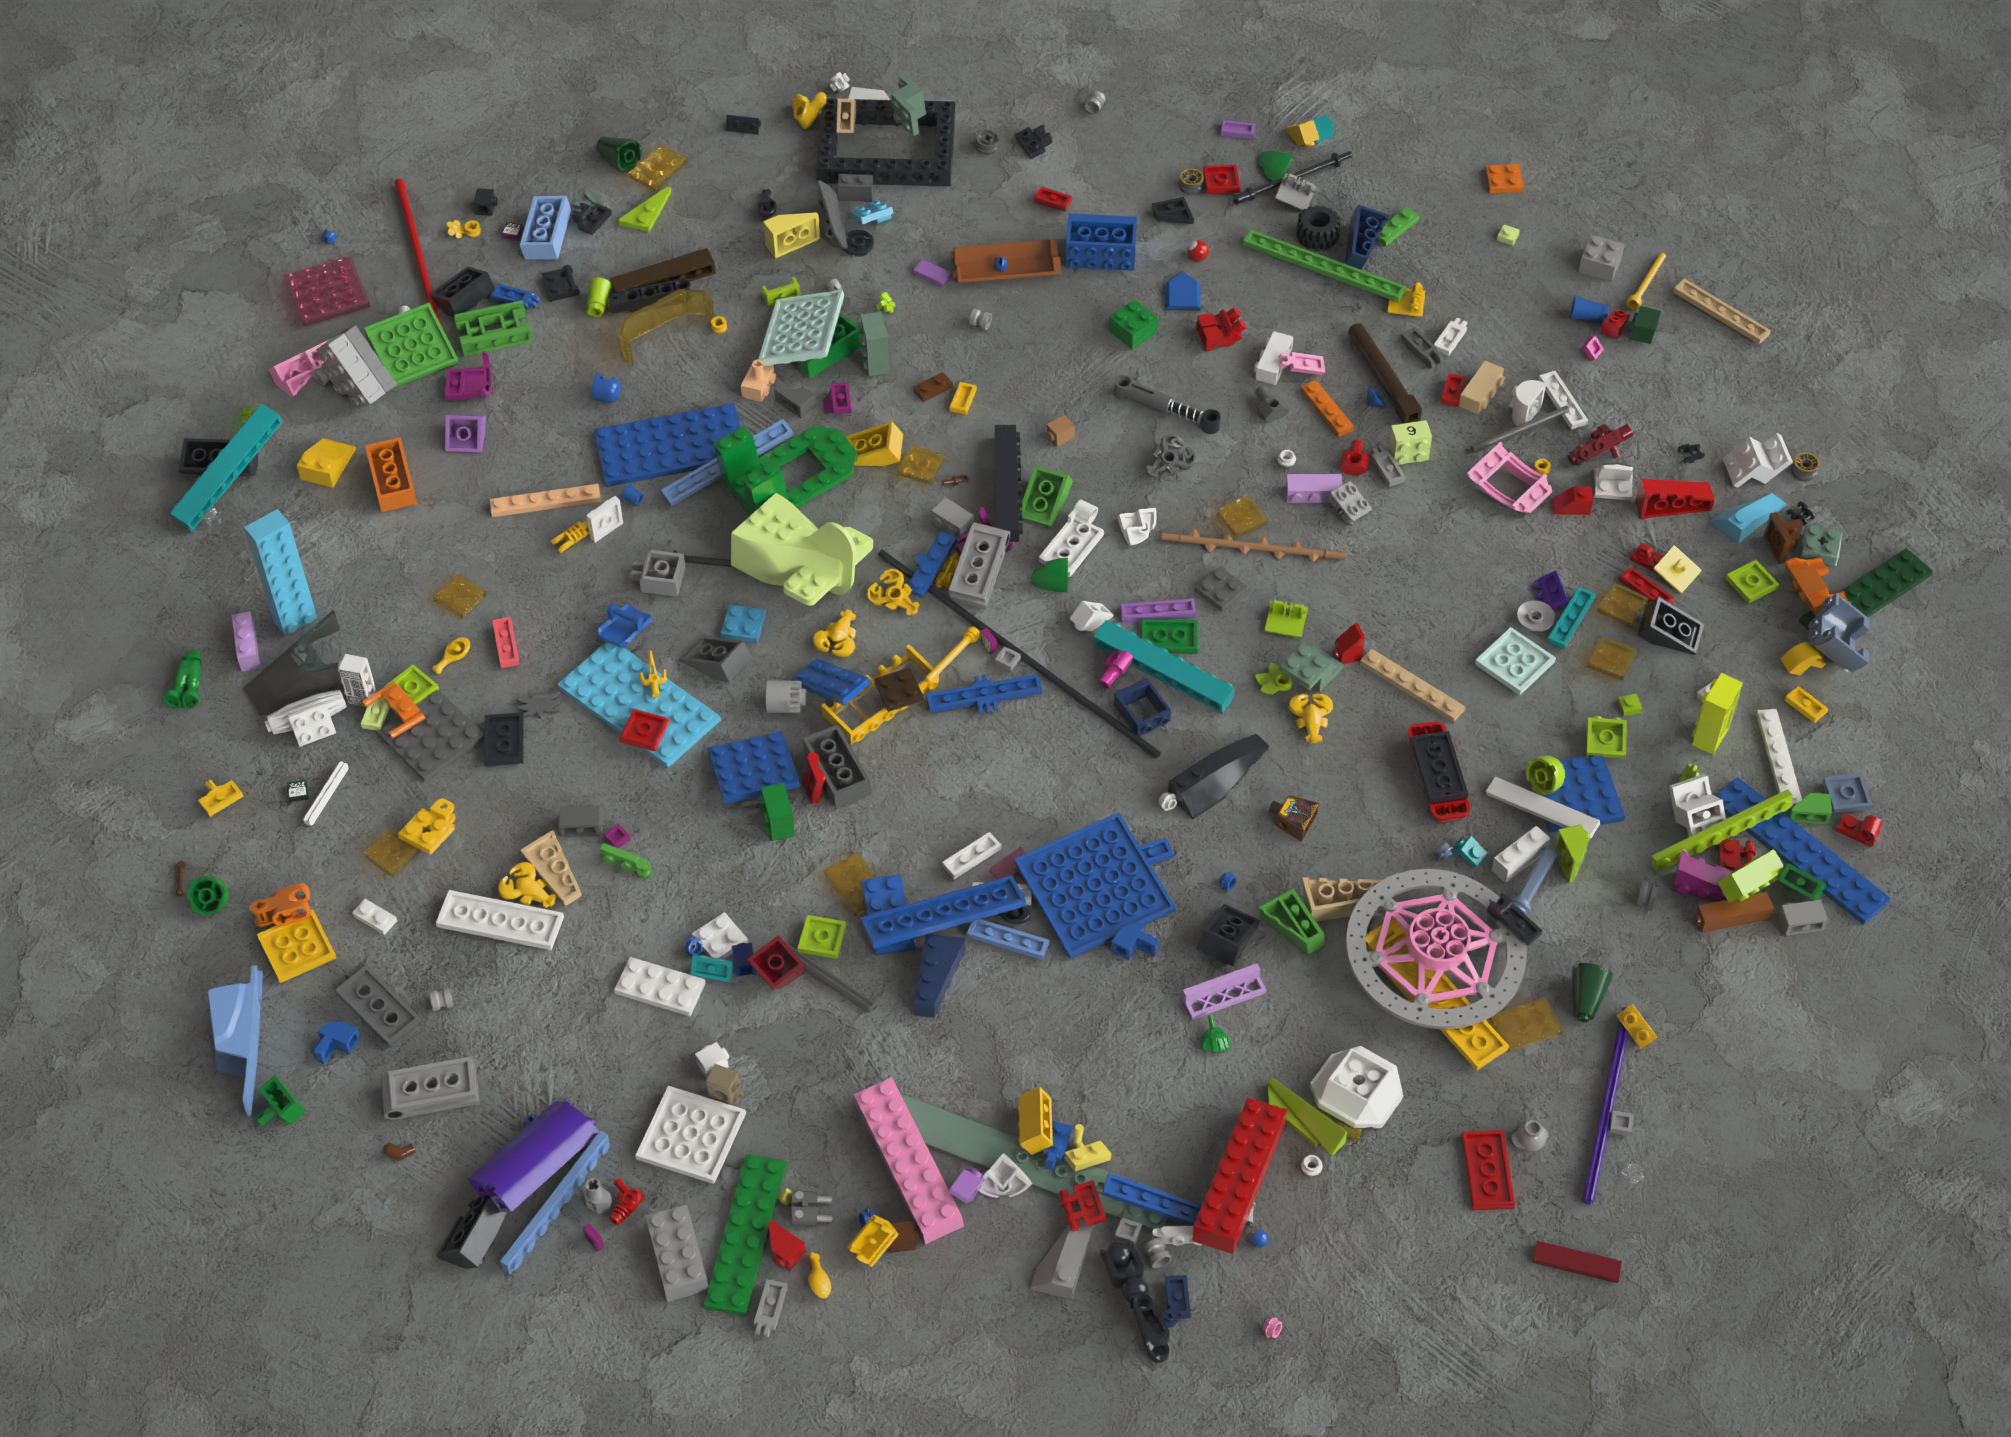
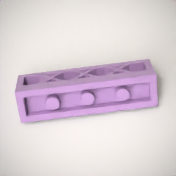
M1258 964L1184 989L1182 1001L1191 1019L1199 1018L1265 994L1267 990L1260 979L1261 970ZM1256 982L1259 987L1255 991L1246 989L1247 985ZM1231 990L1241 992L1240 996L1235 998L1229 996L1228 993ZM1214 996L1222 998L1221 1003L1218 1004L1209 1001ZM1199 1003L1204 1006L1202 1010L1194 1012L1191 1005Z

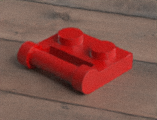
M814 752L809 753L807 756V769L802 777V782L811 804L819 803L820 795L823 793V783H825V774L823 771L821 772L818 765L819 755Z

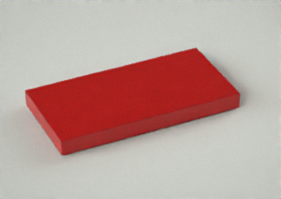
M1504 1130L1462 1132L1461 1139L1472 1211L1515 1209Z

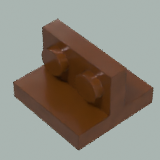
M1774 512L1769 515L1763 537L1778 564L1785 563L1789 550L1796 548L1803 523L1801 519L1783 523L1778 513Z

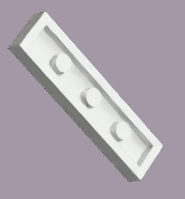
M1552 371L1539 375V381L1546 384L1545 391L1556 408L1559 409L1566 405L1569 407V412L1563 414L1562 417L1570 429L1587 425L1588 419L1557 372Z

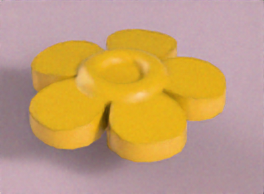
M449 221L446 224L447 228H449L447 233L450 236L455 234L457 239L462 237L465 228L460 226L459 221Z

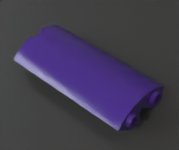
M555 1101L467 1179L479 1196L490 1195L500 1212H512L599 1133L595 1127L596 1124L590 1117H586L568 1101Z

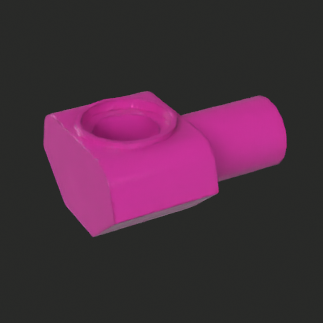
M1114 650L1103 664L1106 671L1099 679V684L1109 689L1116 678L1124 674L1132 663L1133 656L1125 650Z

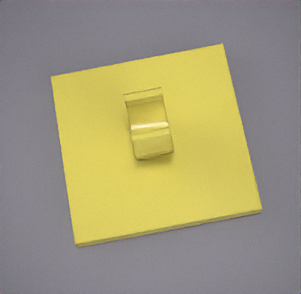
M1675 545L1653 568L1680 594L1702 571Z

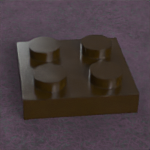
M910 667L874 679V684L888 712L924 700V696Z

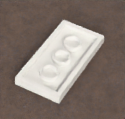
M630 957L614 991L617 995L691 1016L706 983L705 979Z

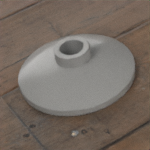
M1533 600L1523 603L1518 608L1517 619L1524 628L1530 631H1544L1553 625L1555 614L1548 604Z

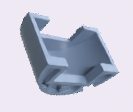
M1835 593L1832 597H1827L1822 604L1823 607L1808 625V628H1810L1808 641L1844 671L1850 670L1853 672L1859 670L1869 663V652L1864 648L1858 652L1855 651V642L1869 630L1870 619L1839 594Z

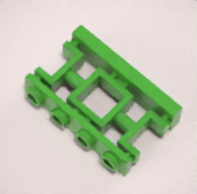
M523 301L455 314L457 331H467L466 336L459 337L463 355L468 356L482 353L483 351L487 352L533 342L529 323L520 324L518 320L526 317ZM514 317V319L504 321V319ZM501 323L502 328L485 331L484 326ZM480 325L478 327L470 328V326ZM516 326V328L506 329L508 327ZM482 333V335L472 337V335Z

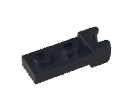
M1504 893L1500 894L1497 903L1492 901L1487 908L1489 915L1496 921L1502 922L1527 946L1541 936L1543 932Z

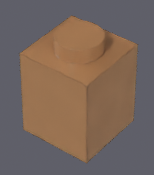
M1063 415L1047 424L1046 437L1058 447L1075 438V426Z

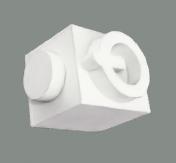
M717 1042L707 1045L701 1051L695 1053L697 1065L706 1079L715 1064L726 1068L729 1067L727 1061L729 1055L724 1047L720 1048Z

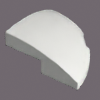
M1155 508L1139 509L1135 513H1125L1117 516L1121 531L1129 546L1137 545L1149 537L1148 534L1154 529L1156 524Z
M1003 1153L983 1175L982 1178L985 1181L979 1192L998 1198L1000 1195L1012 1197L1022 1193L1033 1183Z

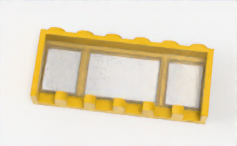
M907 645L906 655L903 658L894 655L890 667L886 669L883 665H880L877 668V676L874 678L866 675V677H869L870 684L845 706L834 701L831 708L825 703L822 704V717L826 718L833 726L838 724L845 738L852 745L856 741H861L869 732L875 731L883 722L892 719L900 710L903 711L908 707L905 706L888 712L874 684L875 678L910 667L922 694L936 688L939 683V675L932 682L927 683L925 677L934 668L910 645Z

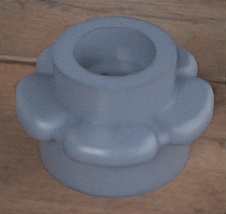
M1447 843L1441 846L1435 852L1438 860L1443 859L1446 861L1453 855V846L1450 847Z

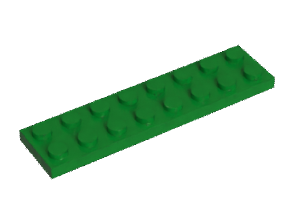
M750 1154L745 1155L704 1302V1309L747 1317L769 1235L768 1223L770 1220H773L778 1195L780 1194L787 1168V1161Z

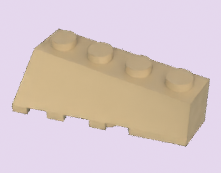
M1302 877L1305 906L1316 922L1349 917L1362 896L1382 880L1358 879V881H1347V879H1340L1339 881L1327 880V878L1309 880V877Z

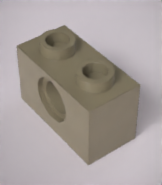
M715 1064L706 1080L708 1096L710 1099L734 1106L735 1103L740 1101L742 1096L738 1072Z

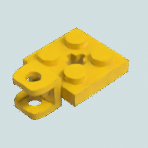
M441 798L430 807V812L422 808L398 833L399 839L431 855L454 831V824H452L455 820V814L452 813L454 804ZM442 805H446V806H447L446 809H445V808H442V809H441L440 807H441ZM429 829L431 832L423 833V830Z

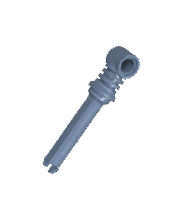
M1550 844L1542 847L1544 852L1518 896L1510 898L1513 904L1526 916L1531 912L1530 901L1556 857L1560 858L1561 856L1560 849L1557 852L1548 849Z

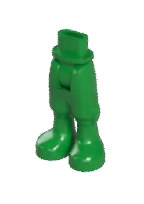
M188 650L182 656L173 681L174 690H167L163 695V701L168 706L179 709L183 703L185 708L191 709L199 704V694L196 690L200 686L202 663L200 651Z

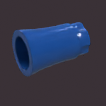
M1575 295L1570 319L1603 322L1608 316L1609 306Z

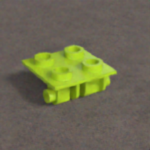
M1276 599L1270 601V609L1264 631L1302 638L1308 607H1305L1304 604H1294L1293 606V602H1291V605H1288V601L1283 604L1282 601H1277Z

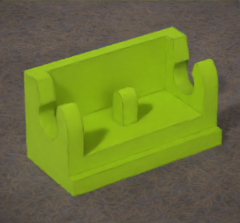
M791 277V284L779 286L772 290H767L765 285L761 286L763 290L761 293L768 307L774 306L777 299L800 296V285L795 277Z

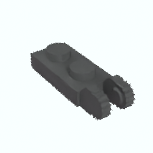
M1416 327L1401 334V339L1424 360V363L1429 368L1435 366L1434 360L1438 364L1444 361L1437 348Z

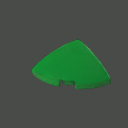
M1277 151L1262 152L1259 158V168L1264 170V177L1268 181L1273 182L1284 177L1286 170L1293 161V155Z
M1057 558L1047 561L1040 571L1039 567H1037L1032 573L1031 584L1045 590L1068 592V558Z

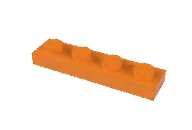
M1317 380L1301 386L1300 391L1338 437L1354 431V425Z

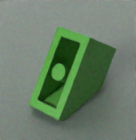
M1810 793L1792 808L1789 818L1796 823L1828 825L1832 815L1830 794Z

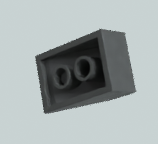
M703 635L681 660L683 663L717 681L731 682L746 667L752 657L744 641Z

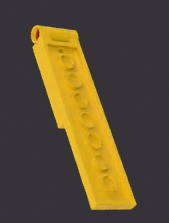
M1393 918L1390 919L1383 950L1388 949L1408 936ZM1383 923L1366 934V951H1375ZM1403 946L1389 956L1409 954L1407 946ZM1415 961L1387 963L1418 990V964ZM1381 968L1411 1003H1414L1415 998ZM1425 969V990L1435 975V971ZM1443 973L1431 994L1458 989ZM1465 996L1431 1002L1428 1007L1434 1009H1454L1470 1005L1471 1003ZM1486 1020L1463 1028L1440 1029L1476 1071L1509 1048V1045Z

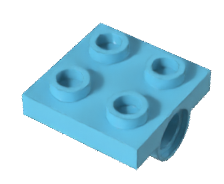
M876 200L870 202V205L866 207L859 206L854 209L855 211L850 212L851 219L861 224L873 220L876 224L891 219L893 209L891 206Z

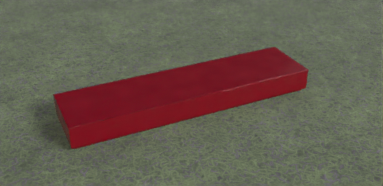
M1541 1241L1536 1242L1532 1261L1535 1264L1614 1283L1619 1281L1622 1261Z

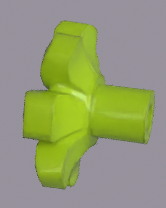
M887 292L881 293L879 295L881 301L876 304L877 309L881 310L884 308L886 313H892L894 311L893 308H895V302H891L892 298Z
M1686 764L1679 782L1699 776V773L1696 772L1698 767L1694 764Z

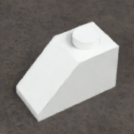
M1081 601L1070 619L1075 623L1074 626L1078 630L1093 631L1101 626L1105 620H1110L1114 615L1103 604Z

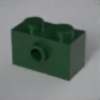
M1640 306L1639 311L1634 313L1630 324L1629 332H1632L1630 339L1651 344L1661 311Z

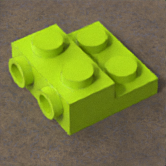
M1600 716L1588 717L1585 736L1586 756L1625 759L1627 720L1620 718L1604 719Z

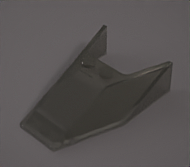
M334 610L243 687L260 715L274 713L288 704L315 694L339 689L341 693L344 692L345 689L341 683V675L338 672L339 662L324 664L311 645L340 631Z

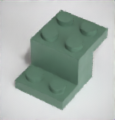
M903 72L898 75V86L900 89L891 94V105L894 109L893 117L896 122H900L906 132H910L915 136L919 134L917 119L926 115L923 91Z
M1303 642L1280 664L1279 670L1310 690L1313 687L1320 692L1343 669V664L1315 645L1310 647Z

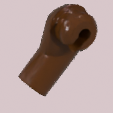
M387 1143L383 1147L384 1154L397 1161L416 1153L412 1143L403 1148L392 1143Z

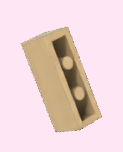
M1484 361L1462 392L1459 407L1476 414L1485 409L1489 398H1493L1497 387L1503 384L1505 378L1503 376L1504 368Z

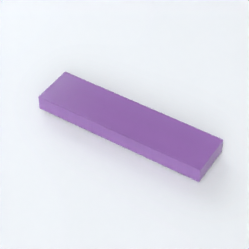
M1194 598L1120 604L1122 623L1138 622L1141 619L1196 617Z

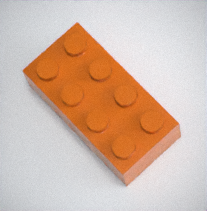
M401 437L365 445L381 512L416 505L417 500Z

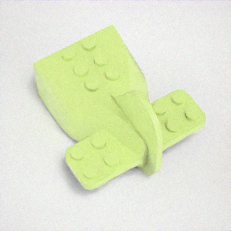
M777 493L731 533L732 566L762 582L784 586L783 591L786 595L809 606L814 605L828 591L842 595L850 590L854 583L855 565L873 549V539L851 527L843 528L837 523L827 522L818 529L791 502Z

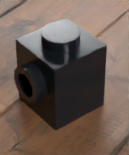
M477 188L473 202L476 215H493L494 207H497L498 198L494 194V189Z

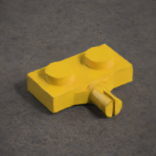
M208 780L209 783L206 781L205 786L210 792L198 801L204 811L211 817L242 798L243 794L232 780L216 787L212 780Z

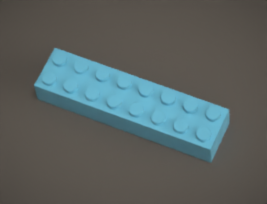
M276 509L245 526L244 529L273 622L286 636L295 632L300 627L311 623L317 618L290 523Z

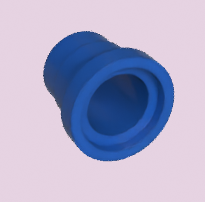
M629 484L624 489L621 500L638 506L644 495L636 490L632 484Z

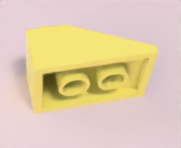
M817 213L777 215L763 221L765 245L775 259L820 239L819 216Z

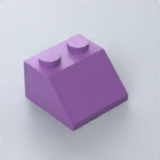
M445 415V451L482 452L486 415Z

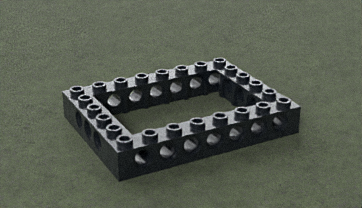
M827 99L821 113L816 161L817 181L820 180L825 184H838L839 174L873 175V185L951 186L956 120L955 101H924L926 115L917 119L918 126H937L935 159L835 157L837 154L836 144H838V99ZM855 99V124H862V126H866V124L879 126L902 125L900 122H896L893 117L892 100Z

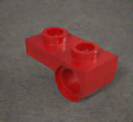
M1614 309L1603 321L1600 333L1617 340L1621 335L1623 327L1629 322L1631 315L1626 314L1622 310Z

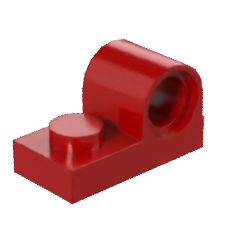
M1844 813L1836 828V832L1873 848L1880 834L1882 822L1879 818L1872 815L1866 816L1862 821Z

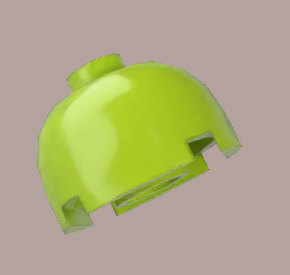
M1542 755L1533 758V760L1527 763L1525 770L1526 779L1533 785L1531 788L1536 793L1548 795L1557 791L1563 785L1565 770L1557 758Z

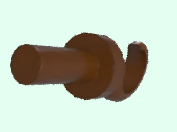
M960 475L958 478L953 476L950 480L942 481V485L953 484L955 486L958 485V482H961L962 478L966 479V482L969 481V478L966 475Z

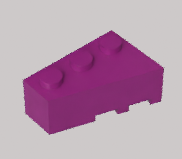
M1682 850L1675 872L1672 891L1697 896L1701 899L1727 900L1717 881L1733 871L1719 865L1714 867L1704 863L1705 859L1700 857L1698 859L1692 858L1687 855L1688 852Z

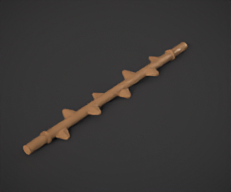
M1193 529L1188 536L1162 533V540L1205 545L1209 553L1216 546L1239 548L1243 555L1249 550L1273 552L1277 560H1280L1284 554L1308 556L1311 562H1315L1318 557L1345 560L1346 556L1344 552L1327 551L1328 549L1302 548L1299 542H1295L1291 547L1270 545L1265 537H1261L1257 543L1233 541L1229 534L1223 539L1200 537L1196 529Z

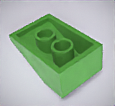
M1034 466L1022 501V508L1019 509L1022 510V518L1052 527L1068 497L1073 482L1070 476Z

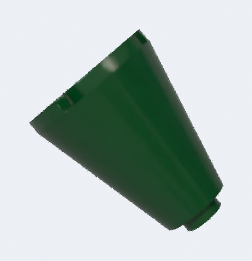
M603 136L596 144L597 151L623 172L634 170L637 167V161L641 160L642 157L641 145L633 139Z
M1579 963L1578 967L1575 965L1572 967L1573 1015L1580 1022H1589V1020L1594 1019L1612 981L1613 973L1608 969L1607 972L1601 970L1602 966L1591 963Z

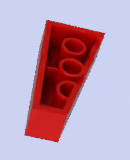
M1640 479L1635 504L1640 519L1712 511L1715 498L1709 482Z

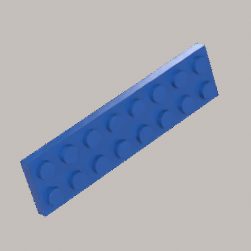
M1011 875L861 917V924L873 949L1024 907L1026 906V899Z

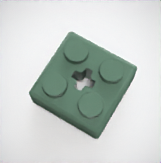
M1806 525L1803 532L1800 559L1808 560L1822 557L1824 564L1837 566L1843 532L1836 529L1821 528L1816 525Z

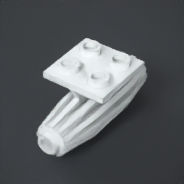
M339 689L315 694L288 704L267 716L268 720L264 722L268 732L272 731L273 734L294 731L298 744L301 747L335 734L336 731L331 716L347 706Z

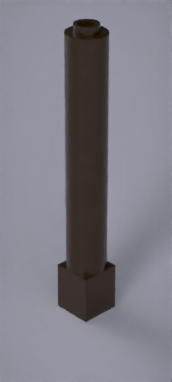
M1353 324L1348 330V335L1395 405V412L1402 423L1420 421L1422 408L1413 394H1408L1363 324Z

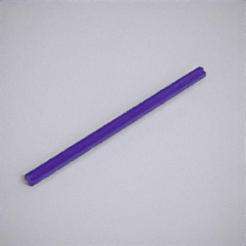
M1620 1020L1582 1202L1589 1205L1593 1204L1629 1033Z

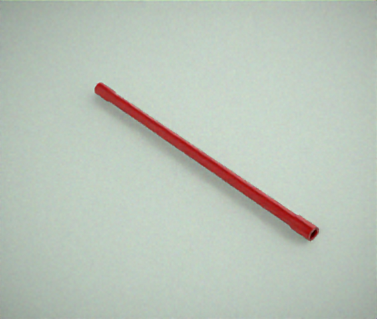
M399 178L394 181L401 203L426 303H430L442 326L436 303L429 295L433 291L407 197L405 182Z

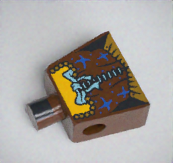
M1290 795L1286 798L1284 804L1273 801L1269 812L1277 815L1276 826L1299 841H1303L1318 815L1319 803Z

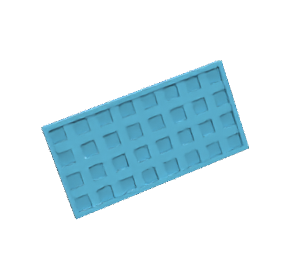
M605 642L557 684L558 689L620 734L633 709L669 718L670 723L656 752L640 748L662 765L669 768L721 721L720 716L668 678L664 684L658 685L659 697L653 698L651 686L642 685L639 674L642 672L644 678L647 679L649 677V665L627 649ZM657 671L658 677H662V674Z

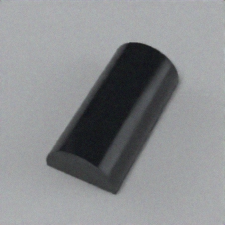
M184 438L179 472L181 474H203L207 466L217 458L220 450L224 449L230 440ZM258 453L239 476H255L258 468Z

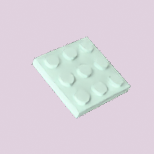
M1510 627L1476 659L1475 665L1518 695H1521L1555 663L1556 657Z

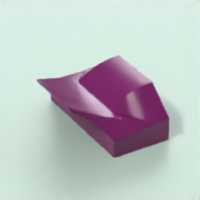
M848 382L830 384V391L823 399L825 414L852 413Z

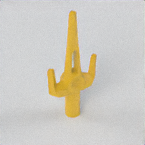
M649 650V677L645 679L642 672L639 674L641 684L651 686L652 697L657 698L659 697L658 685L664 684L667 680L666 670L663 669L662 677H658L652 651ZM652 666H653L654 674L651 673V667H652Z

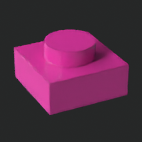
M1595 335L1590 336L1581 347L1590 361L1596 360L1604 350Z

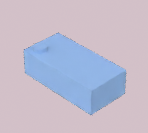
M567 196L533 197L520 243L525 260L558 259L571 213Z

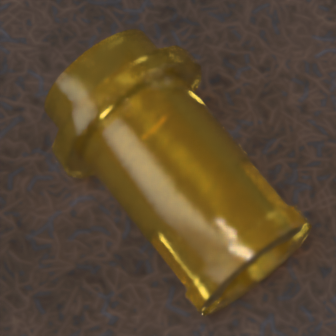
M1338 1121L1337 1125L1346 1130V1137L1359 1141L1363 1129L1353 1128L1344 1121Z

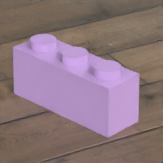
M1287 474V503H1330L1327 496L1342 486V474Z
M251 612L233 614L232 623L235 646L241 671L260 669L255 624Z

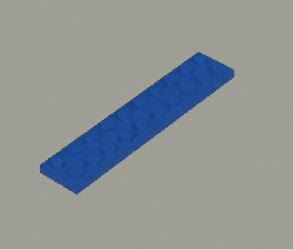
M1736 777L1715 795L1723 800L1724 811L1729 818L1767 800L1739 777ZM1783 812L1774 815L1769 820L1756 824L1752 828L1746 829L1749 834L1769 850L1774 849L1778 857L1785 863H1789L1826 883L1827 885L1823 893L1863 925L1891 900L1888 895Z

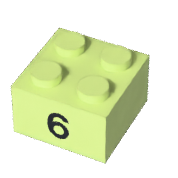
M1427 420L1391 425L1388 450L1398 465L1429 460L1432 435Z

